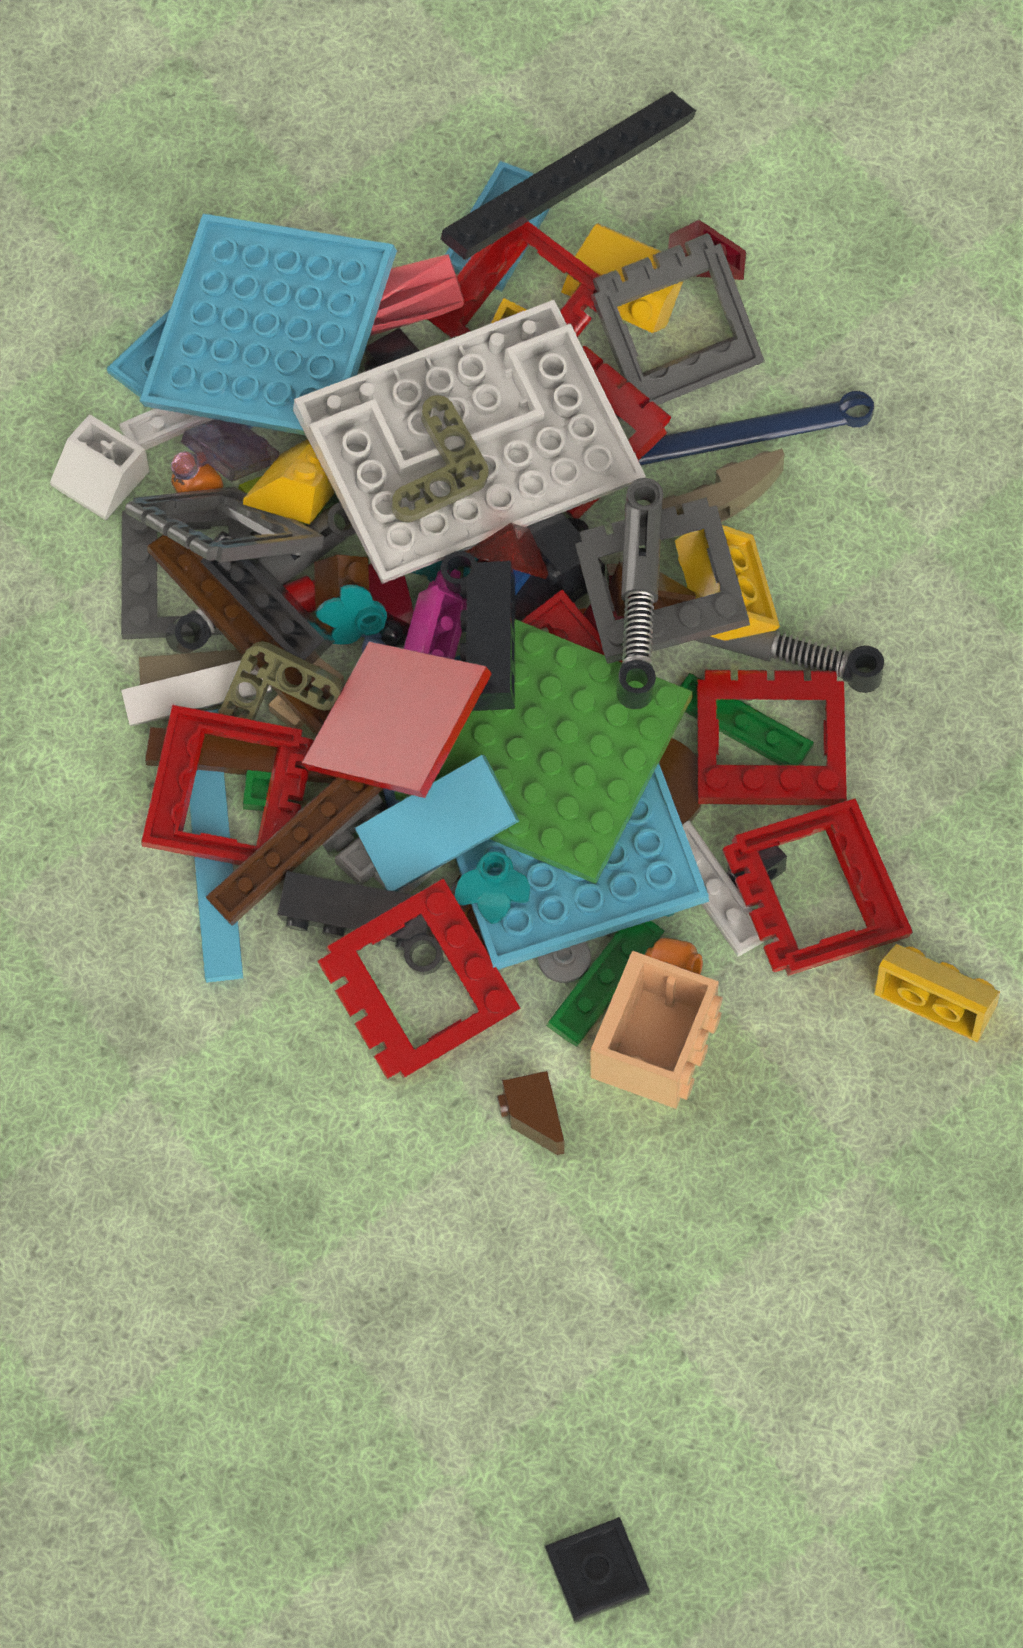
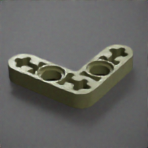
M434 395L425 400L422 406L421 420L446 466L418 478L395 491L391 510L393 515L402 522L416 521L481 490L488 479L489 468L453 403L441 395ZM432 408H436L438 411L445 410L443 421L446 428L442 430V423L437 416L430 417ZM450 436H458L462 438L465 446L460 451H451L445 446L444 442ZM470 467L472 471L479 470L477 480L467 476L460 480V489L457 488L456 480L465 476L466 468ZM436 481H443L449 485L450 492L446 496L438 497L431 492L430 485ZM419 489H423L424 497L415 502L414 510H410L407 506L400 507L402 498L406 497L409 502L420 498L421 491Z
M257 642L244 653L219 714L233 716L237 709L241 708L244 710L240 713L239 718L255 720L269 685L317 709L330 710L340 696L344 685L337 676L271 643ZM260 652L264 653V660L267 663L259 669L257 675L252 674L251 672L255 669L258 659L254 656ZM287 667H295L300 670L303 677L301 684L293 685L286 680L285 669ZM311 677H314L315 680L312 682L314 686L309 691H306L305 687L310 683ZM248 682L256 689V698L254 700H246L240 695V683ZM325 685L331 687L330 693L334 695L330 696L327 700L322 697L323 691L319 689Z

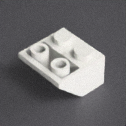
M89 414L67 439L50 484L102 519L107 520L150 471L145 448Z

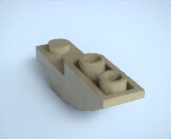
M783 449L772 452L763 451L754 458L739 463L730 462L721 469L716 470L715 484L701 485L692 492L680 496H668L663 499L662 509L675 506L677 516L684 514L683 503L707 497L709 507L717 505L721 522L747 508L773 485L783 472L785 455Z

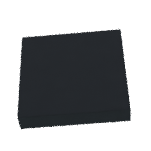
M620 1517L545 1545V1551L574 1623L650 1594V1589Z

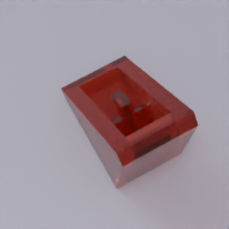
M509 523L470 550V554L475 558L488 562L511 561L514 570L543 579L547 578L548 570L529 528Z

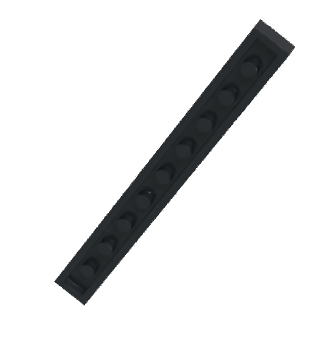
M673 91L669 92L442 230L440 240L464 260L468 259L685 126L694 118L696 109Z

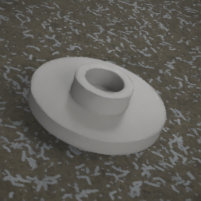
M586 942L538 957L539 967L543 974L558 983H570L580 979L589 969L591 962V953Z

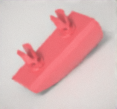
M448 254L391 268L370 336L443 315L465 305L459 282Z

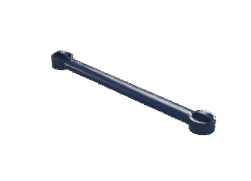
M851 391L846 393L840 401L668 434L659 440L639 460L640 465L652 464L843 425L860 428L866 426L872 420L874 402L865 392ZM858 405H865L869 409V412L862 417H852L846 413L848 409Z

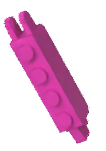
M454 569L450 576L459 579L461 572ZM441 570L438 571L435 582H430L428 588L418 594L404 649L455 659L462 633L460 613L461 610H467V599H462L460 594L454 593L446 587Z

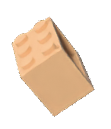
M632 951L590 1050L591 1078L676 1109L681 1098L685 1100L689 1098L695 1078H692L695 1065L701 1067L708 1050L706 1041L709 1032L714 1034L720 1022L722 1012H719L723 997L718 996L719 981Z

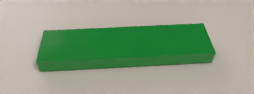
M689 672L680 687L692 691V699L685 712L697 719L698 680L702 679ZM716 699V719H719V732L778 765H801L814 747V742L740 700Z
M648 921L617 931L546 1026L566 1041L578 1047L610 1005L632 951L645 955L647 949L653 948L665 930L654 922Z

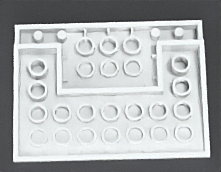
M555 300L294 399L293 411L382 584L441 561L453 552L469 550L628 487L638 478H646L571 324H566ZM434 395H441L453 403L489 468L488 479L481 490L416 521L402 522L393 515L391 510L395 491L418 478L446 466L421 420L422 406L425 400ZM432 408L430 417L437 416L442 423V430L446 428L443 421L445 410L438 411L436 408ZM450 436L444 442L445 446L451 451H460L465 446L462 438L458 436ZM470 467L466 468L465 476L456 480L457 488L460 489V480L467 476L477 480L479 470L472 471ZM436 481L430 485V490L434 495L443 497L449 494L450 487L443 481ZM419 489L421 491L420 498L409 502L406 497L402 498L400 507L407 506L410 510H414L415 502L424 497L423 489Z

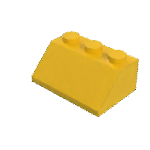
M597 223L575 257L600 276L617 270L622 282H624L625 278L622 273V267L648 257L653 268L657 269L653 255L662 251ZM567 274L561 293L571 297L581 283ZM683 281L617 307L622 320L651 333L664 329L669 322Z
M306 439L279 455L243 498V505L310 524L335 491L309 440Z
M722 525L750 625L710 637L727 641L775 631L780 625L754 536ZM704 529L683 534L676 539L675 544L679 555L678 561L683 569L687 588L696 594L695 599L721 592L719 582L716 583L707 553L709 546L705 538Z
M895 944L879 965L874 995L973 1041L979 1042L997 1006L1000 991L996 990L986 980L972 979L961 974L951 964L945 962L939 964L926 958L920 950L914 947H903Z

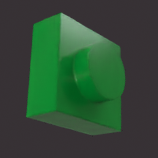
M247 770L243 798L244 810L264 811L272 772Z

